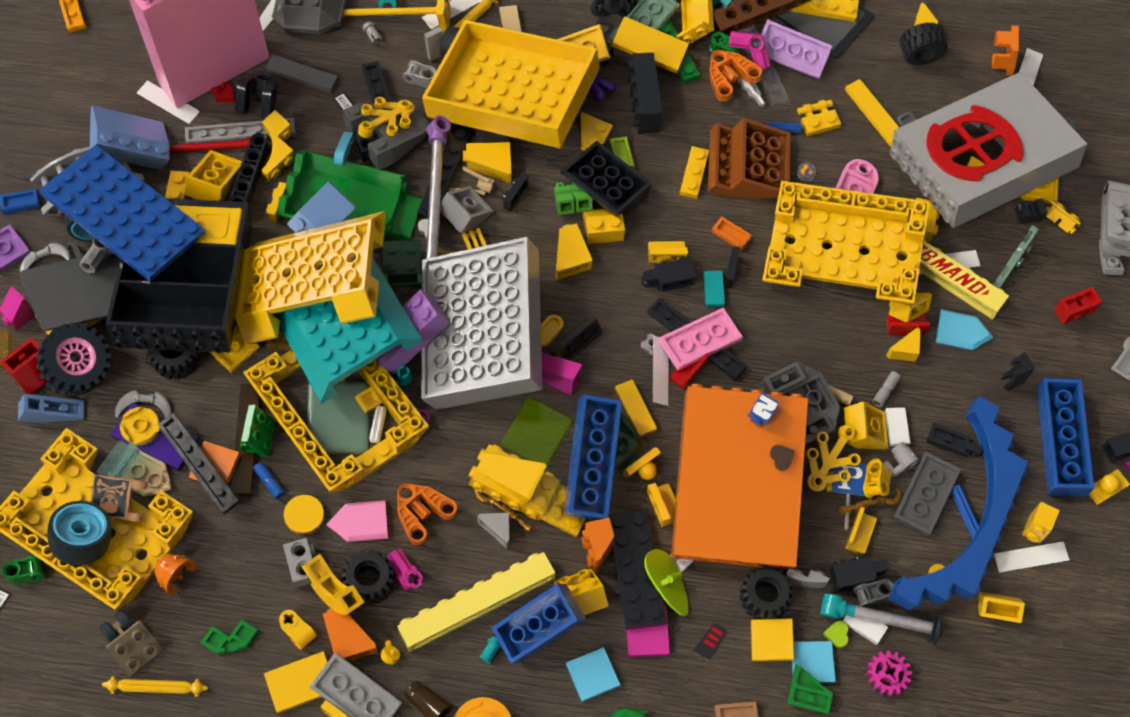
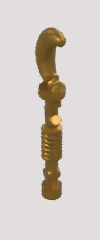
M896 488L894 498L879 495L875 500L869 498V500L857 502L855 505L839 507V512L842 515L855 509L859 510L861 506L869 508L871 505L878 503L880 505L895 506L901 502L902 492L899 488Z
M474 489L475 498L479 502L490 503L491 506L495 505L504 513H509V518L524 527L526 532L529 533L533 526L525 523L509 507L506 508V504L501 505L500 502L492 499L490 496L487 497L482 492Z

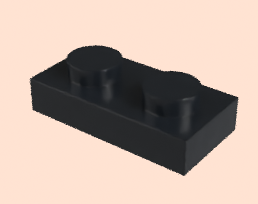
M522 172L519 177H515L512 182V188L503 195L504 209L511 211L528 186L529 175Z

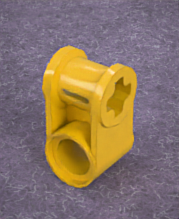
M879 459L871 460L866 467L863 492L867 498H873L875 495L887 496L889 494L892 471Z
M285 610L281 613L279 617L281 629L300 650L317 636L315 631L294 611ZM286 619H288L289 621L293 620V623H292V624L286 623L285 620H286Z

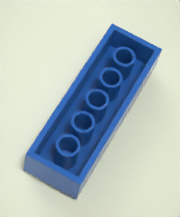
M1043 378L1037 386L1048 495L1087 497L1094 489L1082 380Z
M584 394L578 399L564 516L594 521L608 518L622 401Z

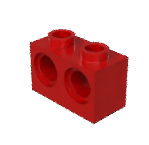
M1090 287L1060 299L1054 311L1064 325L1096 312L1102 301L1095 289Z

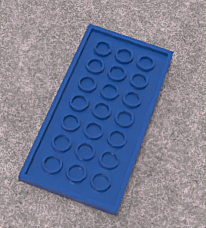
M97 145L93 146L39 189L41 196L148 281L153 280L206 234L202 226Z

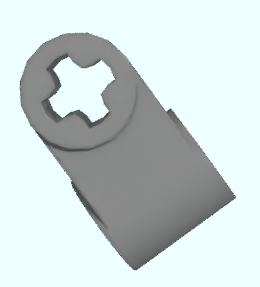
M411 60L408 63L407 71L402 75L403 80L409 84L427 89L436 73V69Z

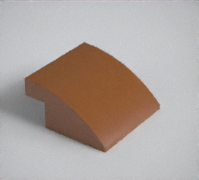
M743 118L733 128L718 123L710 129L708 192L740 198H778L781 181L790 182V132Z

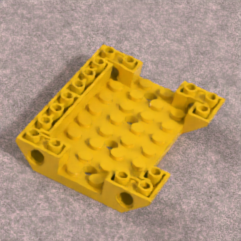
M781 181L775 211V223L762 282L800 287L802 278L871 288L877 289L876 299L914 305L930 202ZM791 237L795 239V242L787 244L785 240ZM824 243H830L832 245V248L826 250L822 247V245ZM866 248L869 250V254L862 255L859 250ZM898 254H904L906 255L907 259L901 261L897 259L896 256Z
M383 211L260 241L245 249L235 314L244 343L250 344L278 338L280 320L273 316L272 313L327 301H333L342 324L376 317L379 281L370 274L373 249L383 247L386 213Z
M66 428L40 458L44 464L43 467L22 492L18 494L13 490L0 506V532L117 611L134 600L153 576L157 560L170 554L185 535L193 511L161 490L148 505L150 510L131 498L129 512L143 513V521L134 522L110 518L111 530H115L116 533L111 538L107 551L99 560L86 565H72L58 560L51 552L47 540L50 517L63 504L73 501H91L95 475L91 472V468L98 452V448ZM46 488L53 489L49 496H43V491ZM146 551L148 553L145 559H137L139 552Z

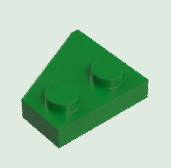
M795 664L787 704L829 714L833 693L821 685L816 678L807 673L802 666Z

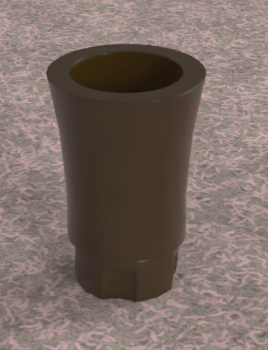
M418 680L414 681L404 694L424 717H447L453 708V704L438 696Z

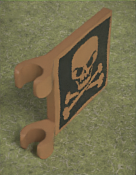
M94 475L90 502L103 508L109 518L141 522L144 517L143 513L129 512L133 488L147 489L148 482Z

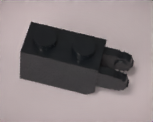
M681 257L670 262H659L654 265V269L644 271L641 284L644 287L657 286L658 290L662 292L695 285L697 276L691 257Z
M858 556L853 558L852 561L847 562L845 560L834 562L829 572L835 593L850 591L858 585L874 582L876 577L886 573L887 569H889V563L882 559L872 561V557L865 558V556Z

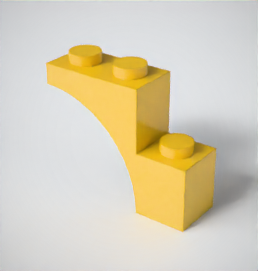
M275 110L262 121L264 130L272 140L270 159L262 169L263 177L268 182L272 178H277L281 170L285 166H289L295 158L293 150L282 141L290 137L292 132L291 124Z

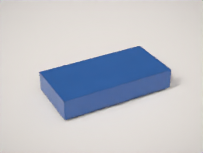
M32 189L0 195L1 212L6 214L40 208L38 190Z

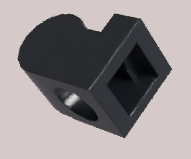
M1043 198L1036 199L1031 203H1021L1015 207L1020 223L1043 221L1047 214Z

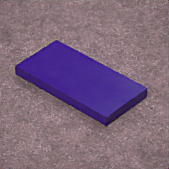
M131 403L125 413H127L130 409L140 406ZM158 416L159 421L162 422L164 418ZM121 418L110 434L112 438L130 447L133 446L178 471L184 464V460L161 429L158 436L151 443L133 445L128 443L121 434ZM189 431L195 441L198 442L200 437Z

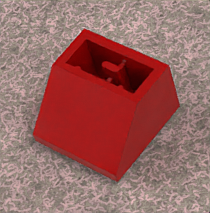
M32 337L3 358L0 363L26 394L33 395L46 385L48 381L46 379L41 380L39 377L41 370L37 371L36 368L38 364L36 355L39 352V345Z

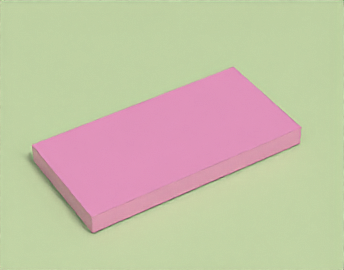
M721 308L659 337L658 341L679 371L700 361L706 353L710 356L742 341L743 336L725 309Z

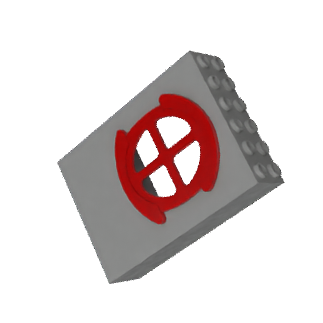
M1019 72L894 130L890 155L893 160L898 162L902 171L909 175L913 184L919 187L923 196L929 199L934 209L940 212L944 221L949 223L952 228H955L1079 168L1087 143L1029 80ZM981 123L989 133L980 138L973 139L962 127V124ZM955 129L967 143L950 152H945L942 148V140L948 131ZM995 139L1004 150L996 160H992L982 150L980 145ZM968 150H973L983 160L985 165L976 167L963 166L955 163L952 158Z

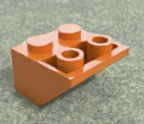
M609 517L585 523V530H582L583 537H581L583 548H587V563L589 568H593L594 573L599 571L612 550L614 533Z

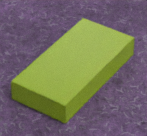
M627 136L609 139L611 152L634 169L635 166Z

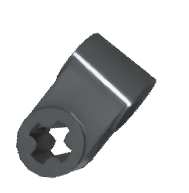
M884 579L858 585L853 588V591L857 594L860 602L859 606L868 608L887 602L894 584L890 580ZM880 588H885L888 594L881 593Z

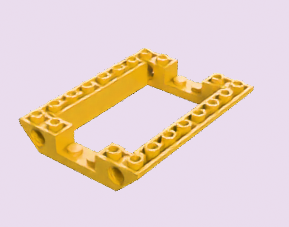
M293 350L288 351L282 356L274 352L243 372L330 493L348 489L412 447L429 428V425L388 371L382 368L377 359L357 371L369 387L374 388L382 400V404L399 426H394L386 431V439L357 458H354L351 454L342 460L341 464L335 466L276 385V383L302 368Z

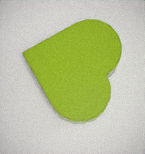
M837 621L823 635L829 641H832L834 647L844 648L848 643V636L846 635L848 625L844 621Z

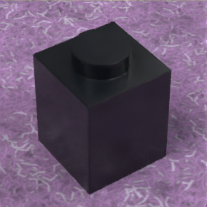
M1129 432L1110 438L1103 444L1102 447L1110 463L1130 457Z

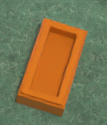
M722 216L711 229L713 234L727 243L740 247V251L745 248L752 238L750 233Z

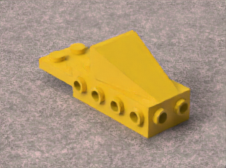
M489 444L486 450L482 448L477 458L480 460L478 466H473L468 475L471 477L468 485L472 486L476 491L489 495L496 501L507 504L511 509L526 514L531 519L538 521L541 519L577 537L585 519L564 516L567 487L560 484V480L556 479L555 475L548 472L544 473L546 464L523 460L514 454L509 455L503 452V449L497 445L492 446Z

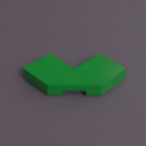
M241 619L230 636L212 626L200 644L217 655L248 649L259 633V630Z

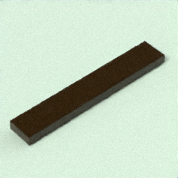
M241 383L235 451L241 453V456L233 472L231 489L236 496H252L255 453L242 451L240 444L248 406L257 405L259 407L260 396L253 386L247 383Z

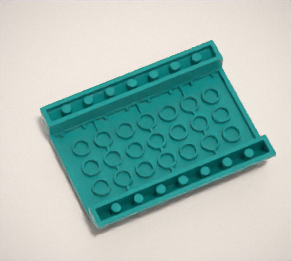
M373 257L370 275L379 281L376 317L342 324L333 301L273 313L280 320V328L321 404L339 394L334 386L336 383L400 343L407 351L423 341Z

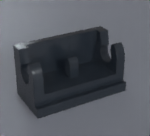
M1026 352L1014 358L1010 365H1013L1011 370L1001 376V379L1011 378L1010 382L1004 386L1006 391L1024 384L1035 369Z

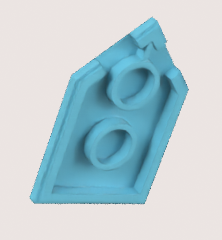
M940 309L935 343L973 351L994 338L977 316Z

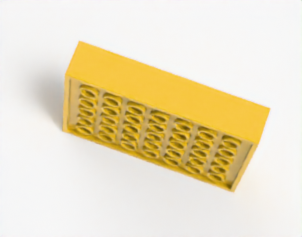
M465 20L422 97L426 115L433 119L442 115L450 123L561 149L600 69L597 48Z

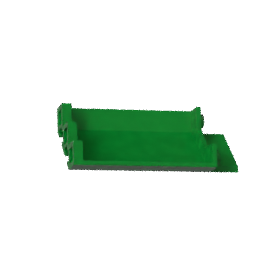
M300 150L296 153L294 170L287 176L285 193L279 197L277 215L293 218L330 181L356 206L344 221L384 211L386 217L383 241L387 237H392L410 242L418 218L417 211L423 197L404 193L408 187L407 175L383 169L378 170L374 167L345 161L344 166L334 165V157Z

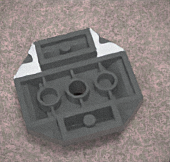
M276 0L272 18L285 32L322 34L333 27L336 28L342 25L347 0Z
M797 361L762 379L759 390L763 391L764 394L781 392L783 396L801 394L803 398H808L805 445L815 441V436L818 432L829 434L835 430L840 405L820 371Z

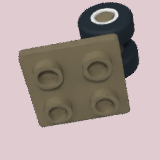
M120 610L114 615L117 619L116 622L111 626L108 622H104L99 626V629L110 642L106 649L127 675L131 676L162 652L163 649L140 620L134 624L123 610Z

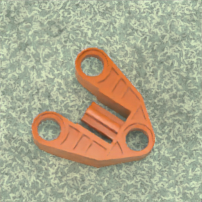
M717 50L711 55L710 82L718 101H728L733 97V87L730 83L736 82V79L739 77L750 84L757 83L762 79L761 67L738 53ZM716 57H722L724 60L721 62H717L714 59Z
M403 484L398 488V517L412 545H422L427 539L426 529L410 511L412 509L422 521L426 520L431 512L422 504L421 500L444 520L452 519L457 515V504L452 499L428 486ZM406 489L412 491V496L407 499L401 496L402 491ZM447 506L454 507V511L450 514L444 513L442 509ZM415 532H423L424 535L419 540L412 537Z

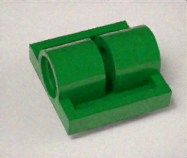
M257 405L248 406L240 449L248 453H257L261 457H268L272 446L276 420Z

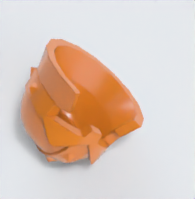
M174 554L165 555L157 560L154 571L155 577L160 587H163L168 595L178 593L176 586L171 585V583L183 578L181 575L183 567H186L188 571L196 569L194 560L186 559L185 555Z

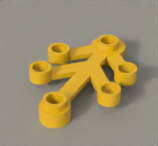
M383 97L375 98L374 106L378 109H373L369 104L362 105V115L380 116L371 122L363 121L359 125L358 134L363 138L371 137L373 129L387 121L386 133L389 136H396L398 131L396 116L398 115L402 116L399 126L403 129L410 128L411 120L409 116L414 111V105L408 100L394 103L386 102ZM383 108H389V109H393V110L390 111V110H381V109H383Z
M843 425L838 429L839 439L830 453L827 446L828 434L826 432H818L815 439L819 444L823 465L819 470L816 461L819 455L817 449L809 448L806 450L805 456L808 459L811 471L807 484L811 490L816 492L822 491L827 483L847 482L850 480L851 475L847 470H841L838 474L826 476L831 468L845 465L855 466L860 463L861 458L858 454H850L848 457L836 459L847 440L854 438L855 429L853 426ZM846 429H849L851 432L849 436L845 433ZM821 434L825 437L824 441H821L819 438ZM811 450L814 452L813 458L809 455ZM853 456L856 458L855 463L851 461ZM843 472L846 474L845 480H843L841 477V474ZM816 478L820 479L819 485L815 483Z

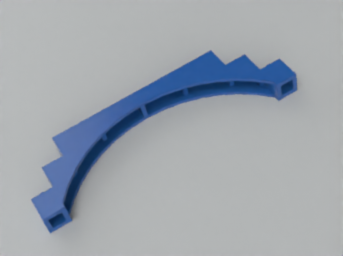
M981 396L971 403L965 419L970 421L980 446H982L986 465L987 496L979 528L965 550L948 566L924 576L909 579L903 576L895 581L888 599L909 611L916 606L919 607L924 598L939 605L944 601H948L952 592L966 600L978 594L981 588L979 583L988 570L986 568L987 563L994 556L993 548L1001 538V534H999L1001 528L1007 523V513L1014 505L1013 498L1021 488V485H1019L1020 480L1027 473L1025 468L1028 461L1009 451L1013 445L1011 440L1014 434L995 424L999 418L997 413L1000 407Z

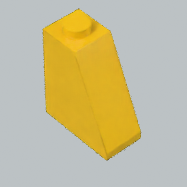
M510 142L466 143V151H463V162H467V168L500 181L511 183Z
M577 223L573 225L567 224L560 228L556 279L559 280L591 270L593 260Z

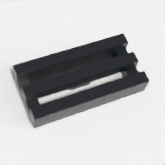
M732 247L725 287L732 288L740 247Z

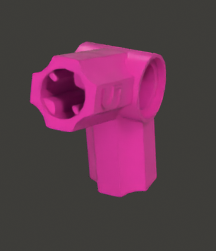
M731 31L729 47L750 49L754 63L760 66L761 69L771 66L765 45V37L762 34ZM752 39H760L761 45L754 46Z
M401 549L394 550L387 556L392 564L393 571L397 575L396 578L405 592L410 588L416 589L422 585V574L414 565L410 564Z

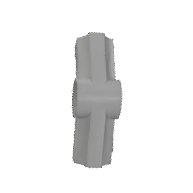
M94 238L92 246L80 261L79 266L89 274L95 273L102 261L114 253Z

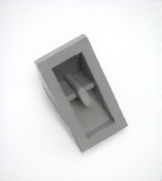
M509 513L479 514L477 516L478 524L507 549L509 547Z

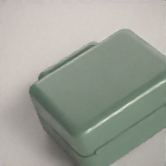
M340 381L334 385L339 394L321 404L309 383L307 427L327 455L363 454L369 450V412L365 414L355 399V396L368 389L369 385L366 382Z

